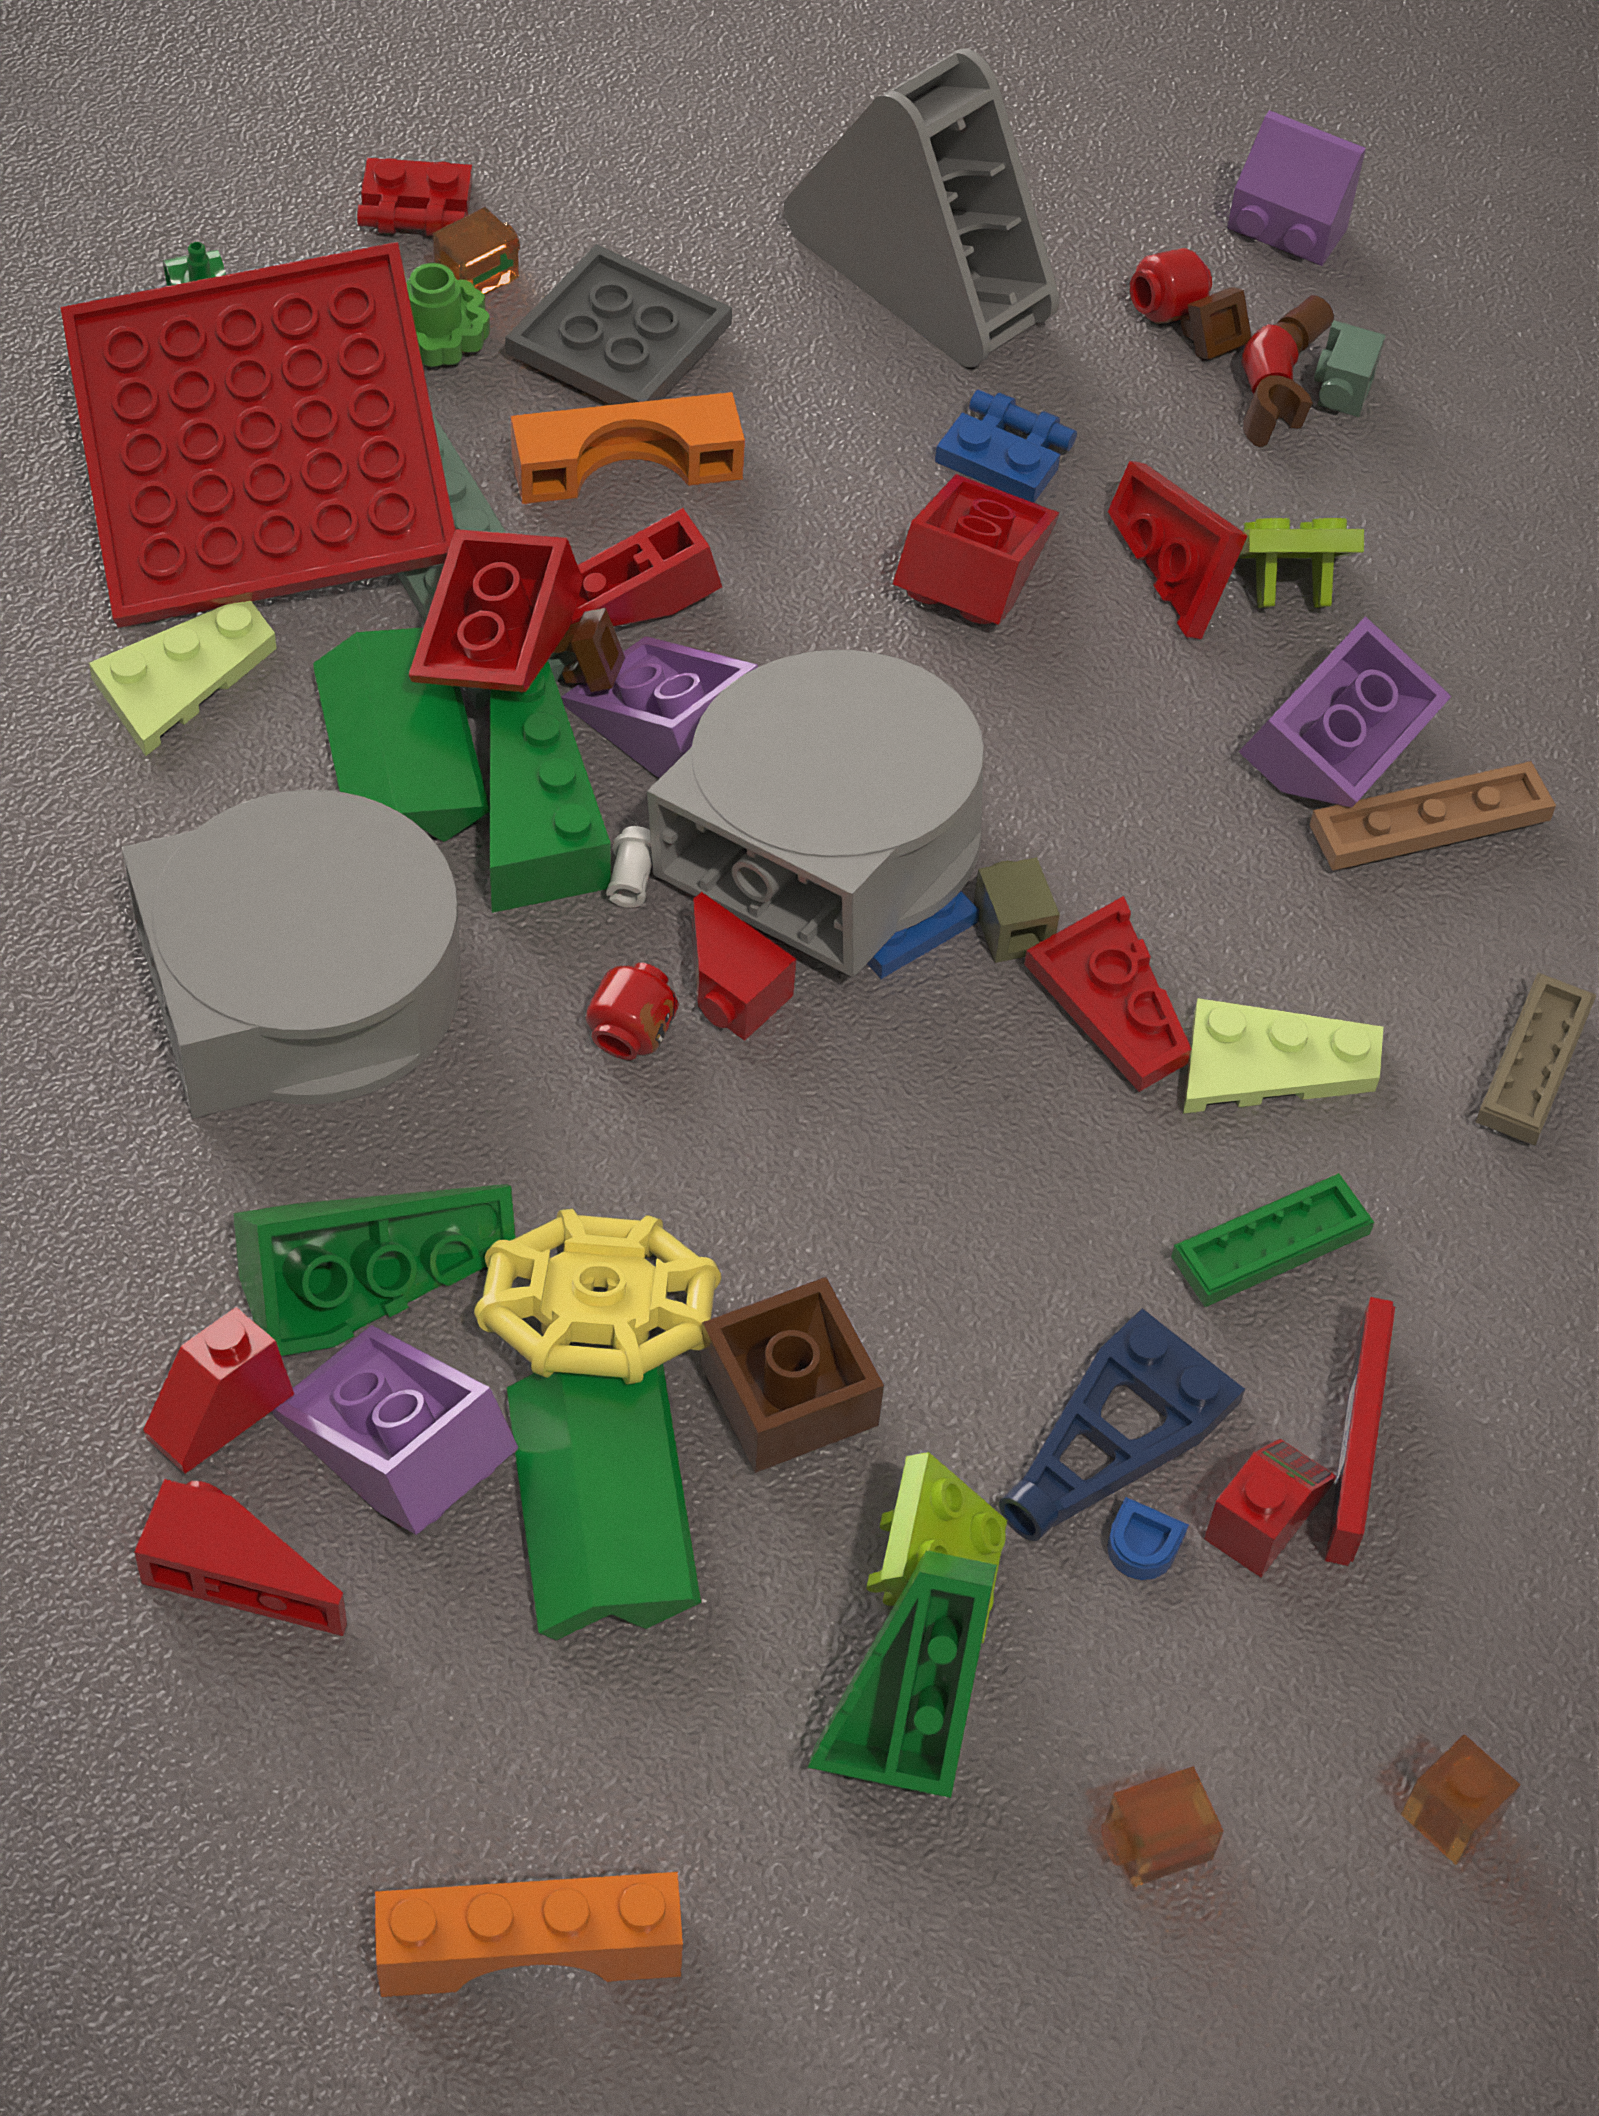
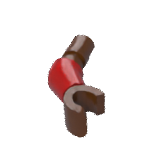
M1309 296L1298 307L1285 314L1277 323L1261 327L1245 345L1241 362L1254 396L1243 419V431L1246 438L1254 446L1263 447L1268 444L1278 417L1283 418L1288 423L1289 428L1301 429L1313 402L1309 394L1293 381V367L1297 363L1298 355L1301 351L1309 347L1333 323L1334 313L1330 304L1319 296Z

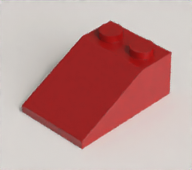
M955 474L911 521L892 585L907 590V594L919 602L927 604H937L940 602L960 610V614L964 618L979 624H990L993 622L999 625L1013 608L1057 522L1060 512Z
M455 529L409 672L411 682L526 692L568 631L582 587L583 579L568 538Z

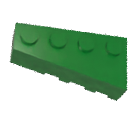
M549 661L545 663L526 692L490 689V886L492 913L606 890L611 880V842Z

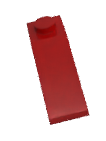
M684 508L578 565L583 583L571 624L579 622L584 612L602 608L607 609L613 626L673 615L722 588L710 546Z
M164 1479L134 1551L143 1585L343 1636L347 1626L344 1595L339 1588L232 1496L224 1494L219 1488L206 1482L190 1481L187 1484Z

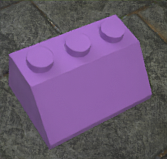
M1365 616L1240 749L1239 753L1283 793L1352 808L1452 696Z

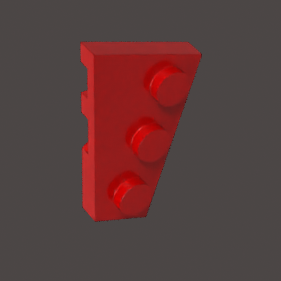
M1129 461L1108 513L1135 557L1145 560L1157 579L1154 587L1162 600L1170 601L1180 615L1177 624L1185 637L1202 639L1248 535L1147 464Z
M1122 896L1027 949L1024 965L1140 1092L1187 1065L1192 1049L1166 990L1159 988L1149 965L1151 956L1144 940H1138L1130 922L1131 911L1125 897Z

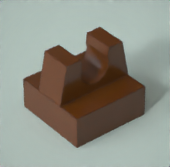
M1230 287L1187 304L1189 313L1181 317L1183 335L1194 340L1196 356L1210 359L1243 346L1252 337L1245 294L1242 289Z
M606 608L584 612L579 622L570 625L568 631L553 651V653L570 651L576 654L578 660L566 665L562 675L566 683H587L590 692L613 688L625 660V655Z

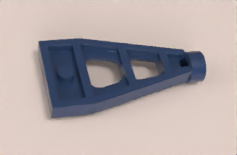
M1142 1308L1099 1349L1028 1472L1021 1481L1000 1499L999 1509L1002 1516L1007 1520L1008 1525L1020 1536L1030 1541H1038L1052 1527L1199 1445L1241 1403L1245 1388ZM1126 1385L1165 1416L1166 1421L1162 1426L1141 1438L1128 1439L1101 1417V1410L1112 1391L1118 1386ZM1080 1434L1085 1435L1114 1459L1111 1464L1088 1480L1081 1479L1060 1461V1457Z

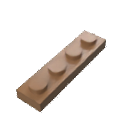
M1532 761L1361 799L1352 808L1335 805L1313 810L1309 826L1332 871L1551 821L1556 804Z

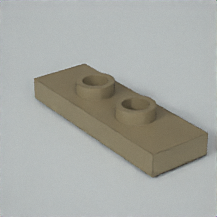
M1537 973L1475 1121L1476 1123L1536 1145L1596 994Z

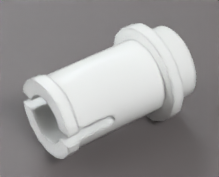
M630 826L625 828L614 839L612 849L616 855V860L606 894L610 896L609 900L619 906L635 908L645 902L646 887L653 864L650 830L640 826Z

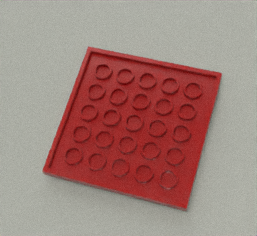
M398 242L60 307L111 611L117 628L212 610L226 604L257 601L445 563L455 532V524Z

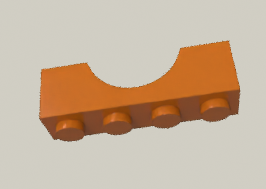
M732 392L511 416L512 460L522 504L578 498L583 483L594 471L604 465L621 460H646L661 464L678 474L688 486L743 480L745 438Z
M678 1872L376 1891V1966L381 1997L457 1992L467 1982L481 1975L502 1969L530 1965H559L579 1968L598 1975L606 1982L681 1977L683 1939Z

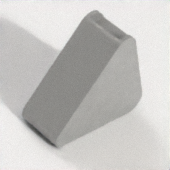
M961 48L878 96L784 201L787 223L798 241L962 366L974 367L986 360L990 352L1033 324L1046 321L1058 310V289L997 79L988 63L978 53L970 49Z

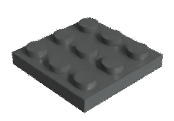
M596 244L505 337L506 354L612 405L662 400L732 324V307Z

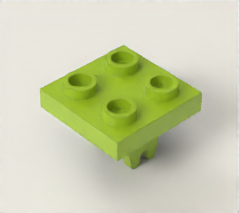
M1289 518L1255 519V522L1244 523L1243 532L1248 537L1238 559H1256L1258 608H1270L1275 606L1277 559L1312 558L1314 608L1331 607L1334 558L1363 553L1364 529H1347L1346 518L1312 519V522H1301L1300 529H1290Z
M930 1452L906 1456L896 1507L894 1510L882 1514L879 1526L883 1531H890L883 1568L881 1571L869 1575L866 1589L873 1593L884 1592L882 1602L885 1605L894 1606L926 1550L995 1564L997 1567L984 1628L983 1644L989 1613L994 1602L993 1592L1001 1551L1006 1540L1007 1520Z

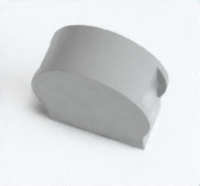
M824 650L796 654L764 664L744 674L719 693L702 715L695 731L692 747L647 790L653 875L694 896H697L702 891L742 921L854 978L896 932L924 921L945 907L966 885L975 869L981 847L983 740L977 720L967 703L946 682L917 665L888 655L856 650Z
M329 790L286 791L265 795L233 806L214 816L197 830L121 847L135 924L192 1119L265 1100L290 1104H323L349 1100L372 1093L399 1080L419 1066L434 1051L451 1026L458 1008L462 980L456 887L449 865L436 843L424 830L400 812L374 800L344 792Z

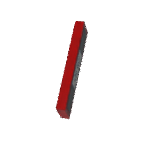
M1370 1297L1358 1330L1325 1556L1326 1562L1349 1566L1350 1562L1354 1561L1365 1531L1396 1308L1393 1306V1301Z

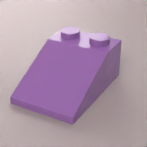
M644 636L623 652L625 660L613 688L590 692L587 683H580L561 698L567 709L656 777L661 778L692 747L696 728L710 703L732 682L758 668V665Z
M373 1325L369 1326L293 1388L295 1395L272 1411L277 1420L373 1509L415 1535L420 1533L429 1524L438 1520L451 1505L481 1480L490 1476L497 1466L519 1449L490 1387Z

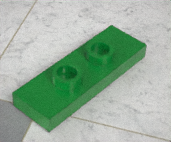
M1338 1173L1175 1244L1171 1258L1203 1306L1208 1307L1370 1235L1374 1221L1343 1177Z

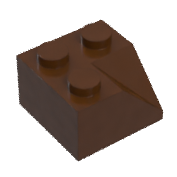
M827 1277L702 1322L705 1348L701 1350L700 1364L755 1473L879 1426L884 1384Z

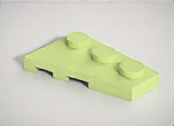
M252 601L226 604L90 662L91 678L144 755L147 756L161 745L160 736L178 721L185 725L200 712L199 704L217 689L230 688L276 650L275 632Z
M1198 998L1193 1018L1190 1045L1192 1050L1188 1063L1183 1114L1205 1111L1206 1105L1211 1103L1237 1101L1238 1107L1261 1105L1263 1097L1295 1094L1302 1100L1375 1092L1380 1079L1384 1027Z

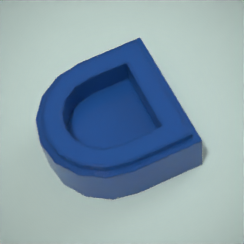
M1125 1497L1112 1524L1107 1544L1109 1559L1115 1568L1127 1577L1138 1580L1155 1579L1165 1574L1173 1564L1184 1541L1189 1524Z

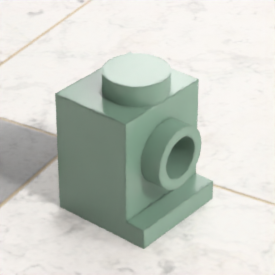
M1333 320L1326 349H1323L1314 375V381L1323 383L1319 392V406L1360 417L1377 373L1386 335Z

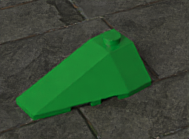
M508 1184L296 1203L233 1213L239 1279L254 1322L276 1340L281 1356L331 1348L354 1337L353 1332L385 1315L392 1317L409 1308V1302L443 1284L450 1286L487 1266L485 1254L496 1241H511L516 1238L512 1188Z

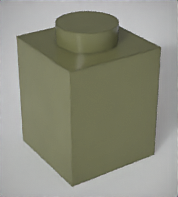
M1037 857L1015 862L1001 861L992 866L978 869L973 904L979 909L978 921L995 963L1023 958L1026 956L1027 949L1057 933L1060 913Z

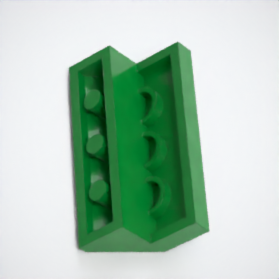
M424 627L356 632L313 663L340 792L362 796L382 803L400 812L421 829L445 842L490 812L460 686L411 682L409 672Z
M663 1364L644 1373L642 1382L628 1385L625 1384L623 1378L554 1372L548 1378L533 1373L508 1386L507 1394L512 1432L519 1447L515 1451L538 1632L554 1640H559L611 1614L644 1629H648L700 1604L701 1597Z

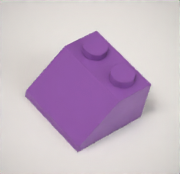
M1269 110L1264 117L1236 184L1227 228L1322 266L1348 228L1366 148Z

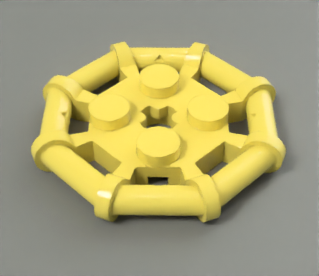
M574 1209L558 1211L556 1219L511 1241L498 1240L487 1250L485 1262L488 1271L483 1297L476 1304L474 1314L481 1329L487 1332H495L531 1362L533 1373L546 1378L550 1377L554 1372L623 1378L625 1384L628 1385L642 1382L644 1373L690 1349L702 1350L705 1348L702 1322L711 1319L714 1290L721 1281V1273L712 1259L699 1257L664 1230L661 1219L650 1215L645 1216L641 1221L577 1215ZM562 1245L564 1252L550 1258V1251ZM654 1254L657 1257L656 1267L647 1261L645 1256L651 1257ZM517 1277L531 1280L529 1287L512 1288V1283ZM594 1287L607 1288V1291L594 1292L593 1289ZM685 1291L687 1293L686 1304L666 1299L667 1292ZM530 1316L537 1318L541 1322L543 1336L522 1319ZM656 1327L666 1330L648 1340L650 1330ZM570 1343L613 1345V1349L570 1346Z

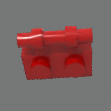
M367 158L361 191L362 205L359 204L357 210V225L362 227H378L379 233L395 234L396 229L424 230L427 236L443 237L444 232L465 233L466 216H468L473 182L472 164L410 161L394 158Z

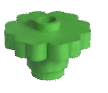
M427 263L415 268L407 281V288L422 363L430 367L442 364H456L462 358V351L477 352L481 350L484 340L490 334V317L485 309L484 293L476 289L468 280H457L453 272L442 264Z

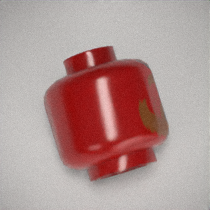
M1187 248L1144 257L1137 265L1130 281V295L1135 308L1143 313L1148 320L1156 324L1181 320L1182 315L1189 313L1187 304L1210 296L1212 289V275L1209 268L1194 251Z
M636 963L634 967L617 966L606 972L587 1008L585 1016L587 1024L592 1031L591 1038L599 1048L614 1057L633 1060L637 1055H648L660 1047L679 1006L675 992L667 985L669 980L665 973L647 963Z

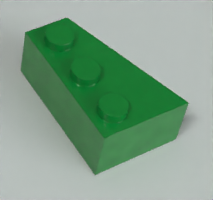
M925 1551L817 1739L807 1768L951 1798L997 1565Z

